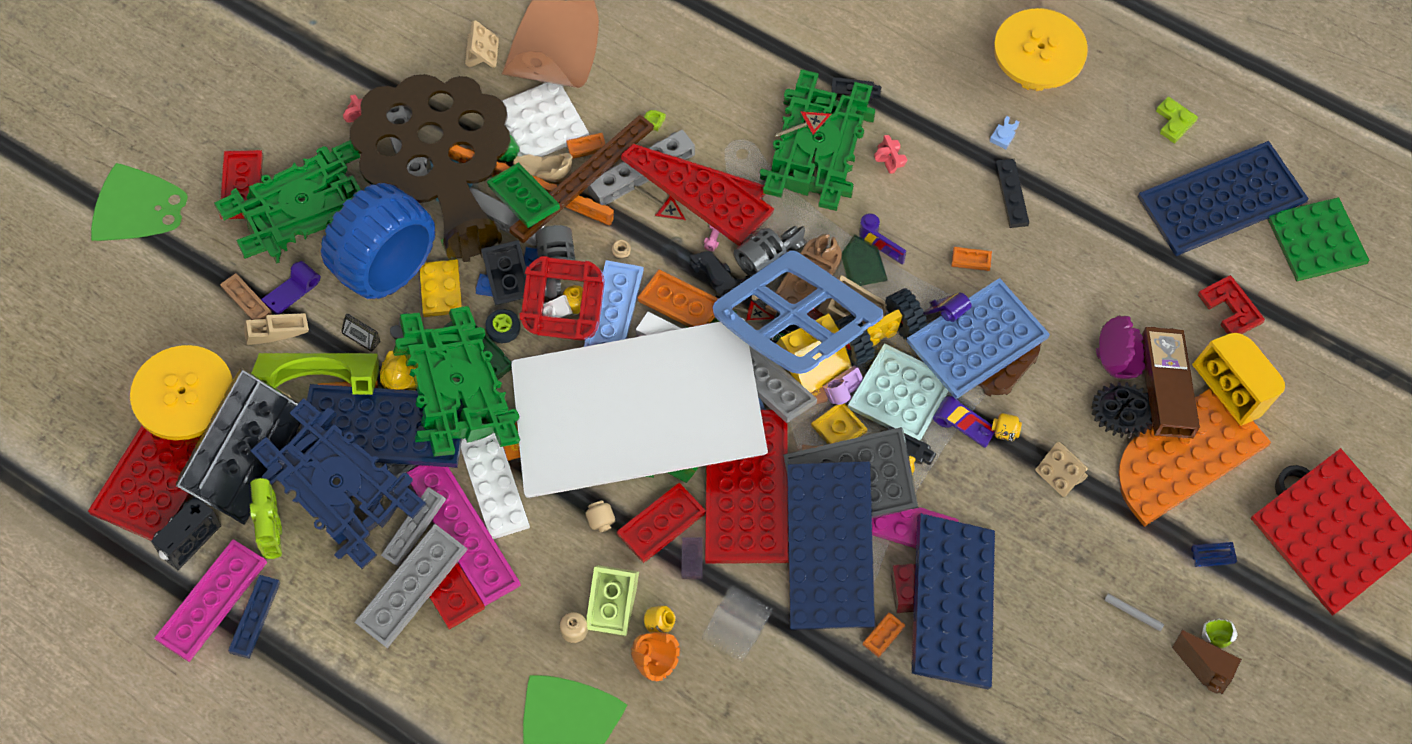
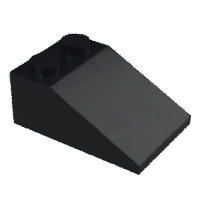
M519 240L481 249L495 306L523 299L526 265Z

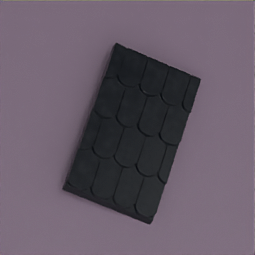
M241 367L224 394L223 400L212 416L211 422L192 451L191 457L175 484L180 489L245 525L251 515V482L255 479H262V475L268 470L251 450L267 437L280 451L291 442L301 423L290 414L298 405V402Z

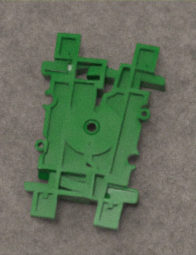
M469 306L450 309L449 315L453 326L438 329H424L420 313L400 314L399 321L404 338L396 339L393 354L394 356L406 355V366L416 367V369H411L409 375L414 377L418 392L415 404L418 408L424 407L421 426H424V431H417L415 442L430 441L434 457L453 455L455 448L452 439L466 438L467 443L495 433L500 447L519 444L521 439L515 423L519 420L520 416L516 409L508 410L504 398L506 392L500 393L496 390L501 388L502 382L497 380L490 363L493 356L490 351L483 353V339L486 332L482 327L475 328L476 323ZM453 378H458L460 381L455 382ZM460 399H462L464 408L462 409L458 422L456 411L459 409L461 405ZM486 418L488 424L482 425V419Z

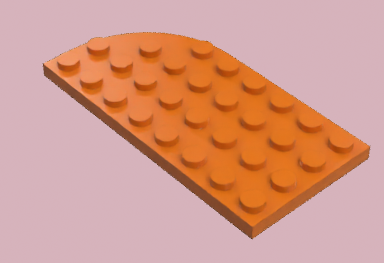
M1211 388L1195 397L1200 428L1193 439L1154 436L1152 425L1151 430L1147 429L1146 434L1141 432L1139 437L1135 436L1123 453L1118 469L1120 491L1127 506L1144 527L1271 444V441L1254 421L1240 426Z

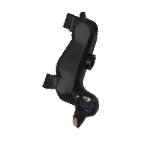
M710 251L690 255V267L695 273H698L700 268L707 273L712 288L718 294L715 297L718 299L751 277V275H748L743 279H734L730 275L731 270L726 263L722 264ZM755 295L749 296L754 301L759 299Z

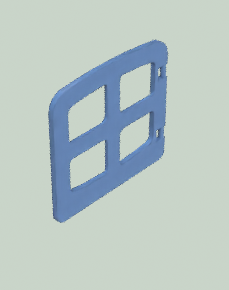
M797 251L785 253L719 298L713 305L714 316L736 336L776 364L797 374L811 371L824 359H828L860 336L867 328L875 325L883 318V310ZM790 272L815 286L817 290L800 302L791 304L766 287V285L781 274ZM751 295H755L780 313L777 318L760 330H755L732 310L733 307ZM828 298L834 299L855 317L852 322L835 334L807 315L809 311ZM862 321L866 322L862 327L858 326ZM794 324L816 338L821 344L804 356L798 357L775 344L770 339L789 325ZM818 353L821 354V356H820L819 358H817V359H814V358H813V356H815L816 354H818Z

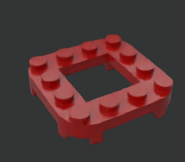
M541 256L534 260L529 267L527 266L522 311L520 313V320L524 328L536 336L570 340L592 338L600 324L605 285L602 271L590 261L548 258L547 256ZM547 278L584 282L578 320L542 316Z

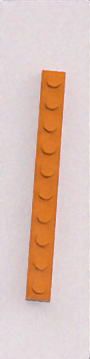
M458 145L453 146L449 152L450 159L459 163H466L474 156L473 150ZM497 162V168L491 177H495L510 167L503 162ZM534 176L535 180L548 193L558 186ZM578 195L566 206L568 209L609 226L613 221L614 210L607 205L598 204L590 198Z

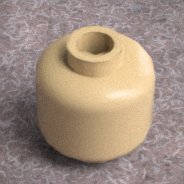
M599 501L589 505V509L585 514L590 528L593 530L599 529L600 533L611 529L610 525L615 522V516L610 504Z
M576 612L566 614L560 622L562 637L570 643L582 641L587 635L586 619Z

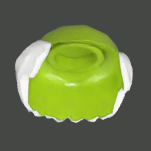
M1212 620L1206 622L1203 626L1202 638L1204 641L1220 649L1228 647L1238 636L1234 624L1228 620Z

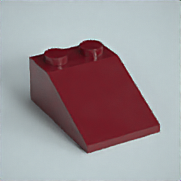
M915 564L893 565L891 580L896 614L914 612Z

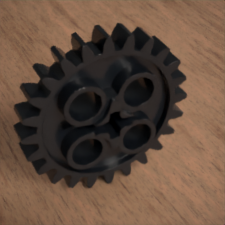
M1120 382L1117 383V386L1110 383L1109 388L1103 386L1102 391L1098 390L1097 395H1094L1091 409H1093L1092 415L1095 416L1094 421H1100L1099 427L1105 426V432L1112 430L1113 436L1116 433H1120L1121 438H1123L1124 434L1131 438L1133 433L1137 437H1139L1140 432L1146 434L1147 429L1151 430L1153 425L1148 392L1143 393V387L1137 390L1136 384L1129 387L1128 382L1125 383V386H1122Z

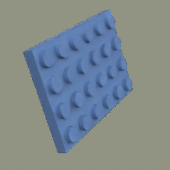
M1000 278L969 297L972 308L955 322L946 321L940 316L907 338L906 342L955 399L1049 338L1050 334Z

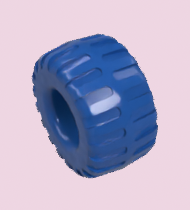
M378 183L365 187L364 191L359 190L353 195L354 197L351 200L347 199L342 204L341 210L334 213L332 216L333 221L327 225L325 229L326 235L323 236L321 242V256L325 266L341 284L367 299L384 298L388 294L391 295L401 287H404L419 272L422 265L425 264L432 250V243L435 240V223L431 215L418 201L394 185Z

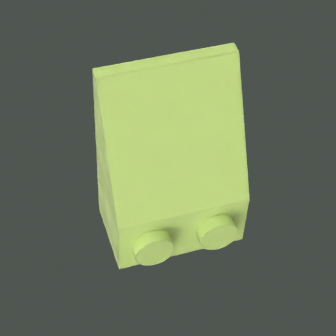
M602 565L594 567L586 620L587 630L627 636L639 571Z

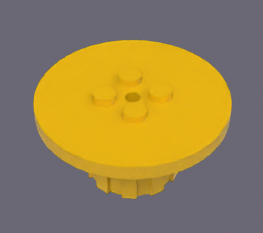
M1027 9L1013 14L1001 24L994 41L995 58L1002 71L1027 90L1042 91L1043 89L1055 88L1069 83L1083 69L1088 53L1087 40L1080 27L1069 17L1049 9Z
M192 345L171 347L152 356L138 370L130 390L131 407L140 424L147 431L158 437L169 440L195 438L203 435L211 422L212 416L223 400L224 394L231 385L233 377L226 363L217 354L206 348Z

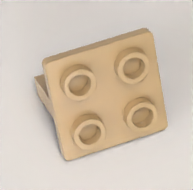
M476 20L472 21L471 33L468 34L465 64L472 67L485 62L494 68L497 64L499 38Z
M1057 442L1036 468V472L1062 497H1066L1075 485L1083 482L1088 477L1085 473L1088 468L1061 442Z

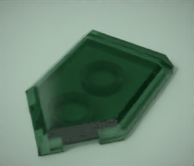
M854 234L842 251L841 259L847 279L859 286L887 281L878 247Z

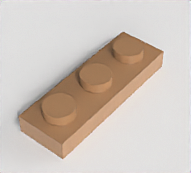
M236 273L220 284L222 289L251 320L266 319L267 315H272L271 310Z

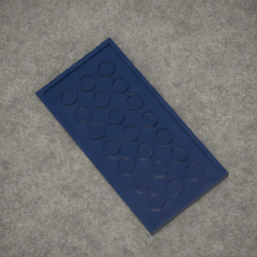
M1270 141L1138 194V199L1175 256L1259 223L1281 211L1305 204L1309 199Z
M310 384L307 401L321 414L327 408H331L337 414L324 430L327 431L332 424H335L342 430L343 437L345 433L352 432L355 436L353 443H357L372 457L378 456L379 460L376 463L458 468L462 439H452L455 448L453 455L435 457L433 456L430 441L415 442L417 431H424V426H421L424 407L418 408L415 404L418 397L417 391L374 388L373 394H353L352 387ZM460 399L461 405L459 409L456 411L458 422L462 409L464 408L462 399Z
M870 461L788 464L791 630L875 628Z
M922 513L917 516L911 674L987 690L992 688L995 530Z

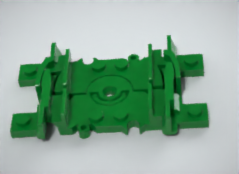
M801 69L795 90L786 89L784 93L783 104L789 106L785 108V114H789L790 117L783 116L782 122L784 125L782 131L805 123L800 112L831 114V116L814 135H812L808 126L781 135L780 140L773 142L775 154L771 171L760 170V179L766 181L763 194L781 198L784 188L808 196L809 192L821 194L818 207L837 211L841 196L852 198L854 184L847 181L848 172L852 171L853 165H849L847 162H855L854 151L857 139H861L864 136L863 122H874L876 110L867 107L873 86L855 82L851 96L842 95L840 101L836 100L837 93L815 88L819 73ZM815 166L818 168L817 177L814 176Z

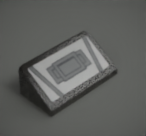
M350 314L345 315L341 333L372 352L381 342L378 332Z

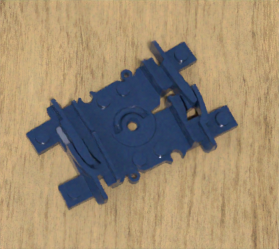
M303 398L290 412L304 426L292 441L279 451L265 437L251 452L268 469L262 475V479L269 480L271 485L278 480L285 487V494L287 495L291 491H296L297 495L292 501L300 503L313 518H319L314 522L316 529L323 530L326 526V532L339 545L346 538L349 540L334 556L337 559H341L348 554L363 569L377 556L364 541L370 535L369 531L378 525L383 528L398 507L413 519L426 505V502L408 488L413 482L410 475L402 473L399 478H396L388 471L387 464L377 468L378 456L372 457L357 443H353L355 436L352 432L345 433L343 437L342 430L335 424H332L325 431V427L337 414L331 408H327L321 414ZM334 478H340L338 485L333 484ZM352 495L362 503L359 508L368 515L363 522L354 513L356 506L350 499ZM383 495L391 501L386 511L380 504Z

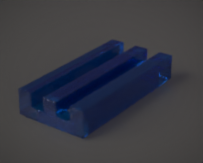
M1233 542L1192 545L1191 547L1193 559H1195V567L1236 564L1237 562ZM1230 549V551H1223V552H1219V551H1217V552H1211V553H1199V552H1198V551H1206V550Z

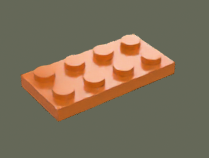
M660 269L637 297L638 302L688 327L710 324L715 317L713 305L718 300V298Z

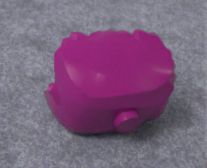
M1119 315L1107 321L1102 326L1099 347L1096 348L1097 357L1101 360L1105 371L1110 376L1118 379L1136 378L1145 369V363H1143L1145 350L1141 342L1143 336L1139 329L1132 328L1133 322L1130 316Z

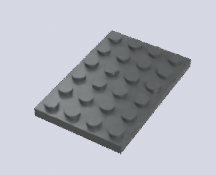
M902 427L784 455L787 477L788 464L870 461L872 518L919 508Z

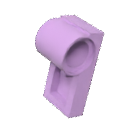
M853 366L825 384L823 388L829 402L836 405L848 402L851 399L850 393L858 389L863 377L859 368Z

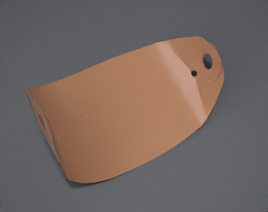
M532 0L518 27L501 75L574 88L582 87L588 80L598 40L599 17L594 0Z

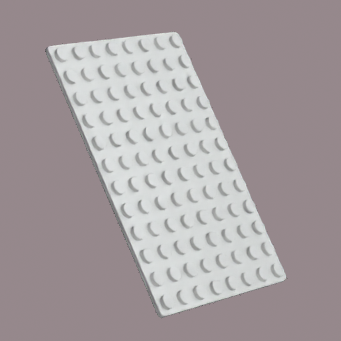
M721 322L512 361L515 405L520 416L517 425L518 434L521 439L519 446L523 487L527 498L760 456L768 452L750 347Z

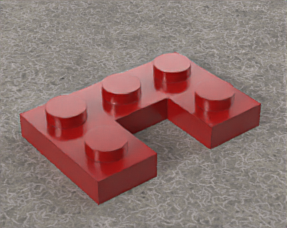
M1231 275L1198 293L1199 298L1209 310L1223 302L1232 310L1234 315L1223 320L1220 324L1227 334H1244L1265 321V318Z

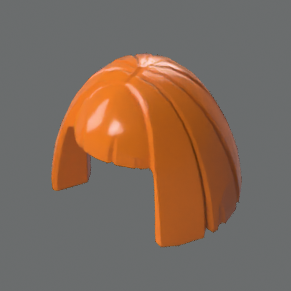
M651 632L636 637L631 648V655L636 668L643 676L652 681H661L673 672L672 669H675L679 660L677 657L680 656V648L678 647V641L673 635Z

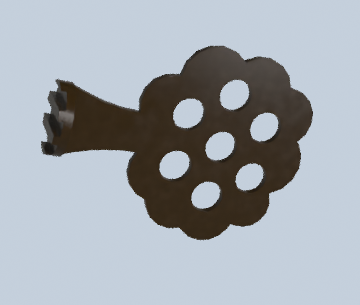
M426 74L413 75L404 79L396 88L382 86L370 90L363 97L360 104L362 115L353 122L350 128V141L353 148L361 154L359 159L360 173L365 181L371 185L378 183L394 185L412 196L418 203L430 202L438 198L444 222L443 246L448 258H462L463 262H470V257L479 254L483 258L481 249L492 247L497 242L500 245L502 235L497 223L491 220L482 210L467 183L477 184L490 178L497 168V160L509 149L511 143L510 133L505 126L508 114L507 107L503 101L494 95L482 94L480 85L474 79L465 76L454 77L444 83L434 76ZM436 94H447L454 101L452 107L443 112L432 110L428 102ZM404 106L411 110L412 116L404 124H394L387 119V113L393 107ZM467 113H476L484 119L483 126L476 131H466L459 126L458 122ZM426 125L438 126L443 131L442 138L430 144L421 141L417 135L419 130ZM388 137L396 138L402 144L401 150L393 156L381 155L376 150L380 140ZM455 145H468L473 149L474 156L466 163H456L449 157L450 149ZM418 157L427 158L433 164L432 170L424 176L412 175L407 170L408 163L412 159Z

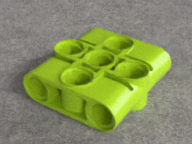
M255 479L251 482L252 503H250L255 541L264 558L276 559L282 556L280 535H282V525L278 515L277 497L269 480Z

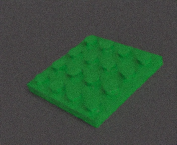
M1339 197L1284 210L1267 219L1296 282L1366 265L1370 261Z

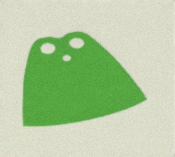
M116 163L103 184L95 206L91 227V240L132 239L172 231L180 225L182 219L180 211L186 205L188 196L182 189L162 178ZM178 195L181 200L178 204L172 205L168 201L169 197ZM160 205L162 209L156 211L155 206ZM172 215L175 220L172 224L166 225L162 221L163 217Z
M530 675L524 710L523 742L524 744H605L622 717L627 704L611 694L583 683L552 676Z

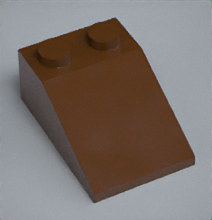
M1184 630L1180 632L1172 646L1202 685L1206 686L1213 693L1223 694L1242 660Z

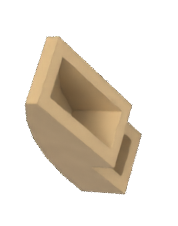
M306 313L267 315L266 319L246 320L244 325L246 345L280 341L309 331Z

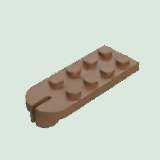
M823 234L818 238L810 240L800 254L833 276L841 263L842 252L835 237L831 239V245L826 249L829 244L830 235ZM788 272L775 293L789 303L796 304L817 290V288L802 278ZM767 304L765 311L775 316L777 311Z

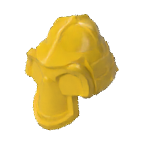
M393 351L387 353L380 371V382L384 389L416 390L414 377L409 375L411 369H416V367L406 366V355L394 356Z

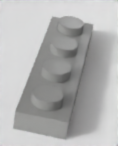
M429 487L421 497L426 502V505L413 519L409 516L406 518L381 554L382 557L397 567L401 566L446 500L445 497Z

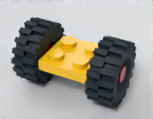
M903 288L887 296L885 304L887 305L886 310L889 312L887 313L888 315L884 316L875 325L867 328L860 336L845 346L852 366H858L874 358L875 349L873 346L877 345L881 339L891 338L898 331L899 335L903 336L904 340H907L909 336L928 325L925 321L926 316L923 314V308L920 307L919 301L916 300V296L910 290ZM850 314L835 321V324L840 330L852 322L855 317ZM863 322L859 323L858 326L862 327Z

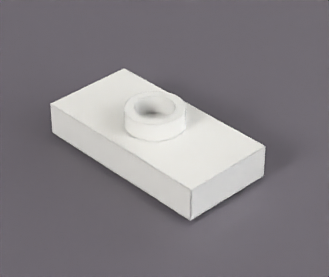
M562 295L543 305L542 316L564 318L573 314L566 295Z

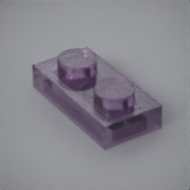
M682 537V579H702L703 537Z

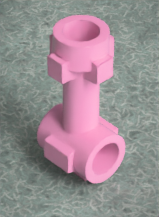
M710 225L709 228L713 230L710 237L705 238L704 248L708 251H714L719 244L716 240L720 232Z

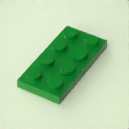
M520 163L513 165L487 181L489 188L527 228L560 209L559 203Z

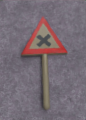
M800 112L805 123L778 132L775 136L778 137L808 126L812 135H814L831 114Z
M634 186L635 190L661 206L655 217L686 221L673 197L670 196L663 204L639 187Z
M753 301L750 302L749 310L737 306L732 308L747 313L746 322L774 319V316Z

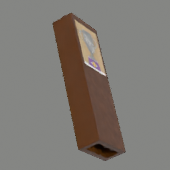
M1145 327L1141 342L1145 350L1143 363H1145L1144 370L1154 436L1193 439L1200 428L1184 330Z

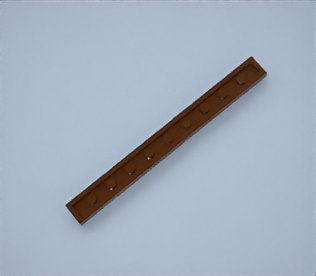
M642 115L637 116L549 193L559 203L560 209L529 228L519 219L509 228V233L524 244L614 165L632 144L639 143L654 129V125Z

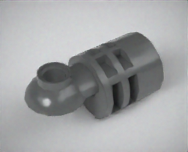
M553 225L541 228L536 232L538 258L547 256L548 258L575 260L571 228L563 225ZM547 278L545 296L552 301L561 295L560 279Z
M791 227L781 235L782 239L771 229L762 228L734 250L735 260L747 275L753 276L787 253L789 248L791 251H795L806 243L804 239L805 227Z

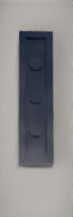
M259 575L228 651L230 654L250 659L279 588V580Z

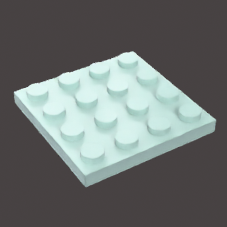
M884 343L848 404V408L886 428L890 426L893 428L902 427L904 433L921 441L943 398L946 397L948 390L924 362Z

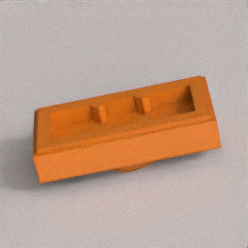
M603 133L566 140L568 152L573 156L572 159L593 155L606 144Z
M953 247L951 266L990 271L992 251Z
M889 612L865 639L863 646L877 657H880L905 628V624Z

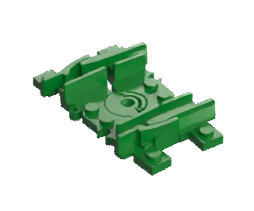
M350 140L332 148L331 152L326 146L317 149L316 156L310 159L303 158L304 166L298 167L293 163L292 167L275 174L273 179L269 175H263L261 178L262 183L249 186L246 201H244L235 188L231 191V195L214 202L215 208L224 221L240 213L246 219L251 235L236 240L244 259L268 251L276 264L280 263L281 250L283 249L284 252L288 251L287 243H296V235H302L304 239H307L308 235L324 230L329 223L331 224L334 213L336 211L339 212L343 207L342 204L347 199L351 200L354 197L353 195L361 190L353 175L349 177L345 175L348 171L346 164L360 158V153L353 148ZM299 198H305V200L302 201V202L299 201L298 199H299Z

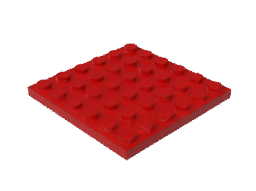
M1341 448L1250 518L1332 616L1412 553V530Z

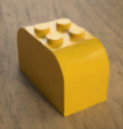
M1231 333L1212 340L1192 364L1240 426L1262 417L1285 390V382L1280 373L1250 338L1239 333Z

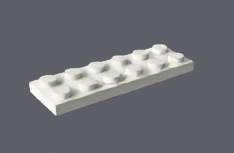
M495 433L467 443L466 438L462 439L461 452L486 528L491 537L497 539L530 528L503 447L499 446Z

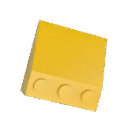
M830 314L815 320L834 334L839 331ZM799 328L781 337L776 344L786 351L802 357L821 344V342L802 328ZM844 346L828 359L826 358L811 371L802 374L790 373L795 380L812 393L851 368L852 365ZM818 353L815 356H813V358L817 359L821 356V354Z

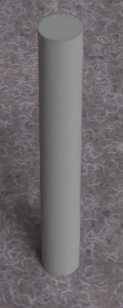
M1109 593L1104 600L1160 632L1165 625Z

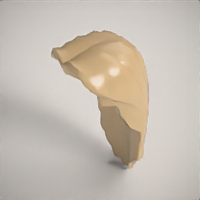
M570 153L546 157L528 154L521 157L516 156L513 164L520 163L533 177H539L548 183L561 184L571 174L573 156Z

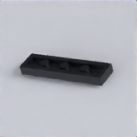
M1015 159L998 160L995 165L1009 227L1029 226V218Z

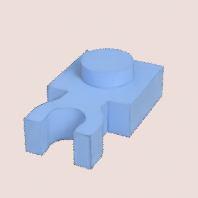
M1006 116L1003 126L999 124L990 138L991 143L1004 149L1008 148L1015 136L1014 131L1019 125L1017 120L1014 124H1009L1010 117Z

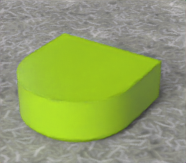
M650 110L646 112L644 118L654 125L653 130L658 132L666 118V114L657 110Z

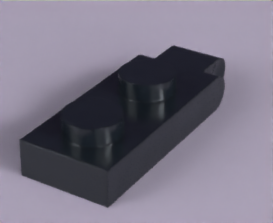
M833 77L831 92L837 93L836 97L841 98L842 95L851 96L854 83L857 82L873 86L869 101H872L873 98H881L882 87L875 85L872 81Z
M904 433L908 456L914 457L917 464L921 465L924 462L931 465L937 455L934 451L930 450L931 446Z

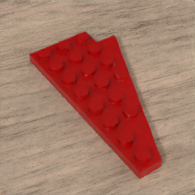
M632 144L621 155V160L738 246L742 245L775 210L762 200L766 195L763 194V184L636 144Z

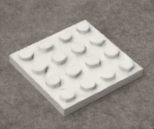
M544 83L503 100L508 114L505 126L509 130L510 135L516 140L520 149L517 156L521 157L531 154L543 157L567 147L566 140L589 136L588 130L562 85Z

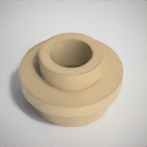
M618 240L612 246V253L617 258H626L631 253V246L625 240Z

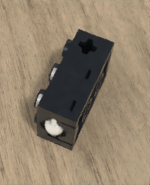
M193 497L183 505L182 510L177 515L169 519L168 524L162 530L155 533L151 542L159 557L179 571L221 527V524L209 506L200 499Z

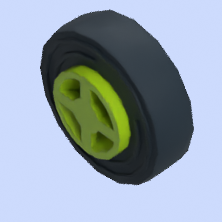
M499 309L492 312L487 317L485 323L486 333L489 338L501 344L513 341L519 335L521 329L520 320L517 315L507 309Z

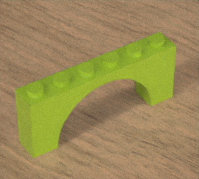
M259 353L251 374L275 389L282 383L300 376L331 375L347 381L352 386L353 394H373L379 373L378 354Z

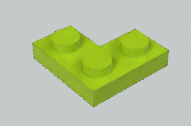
M1169 96L1156 110L1157 113L1169 120L1161 129L1160 134L1174 144L1198 119V116Z

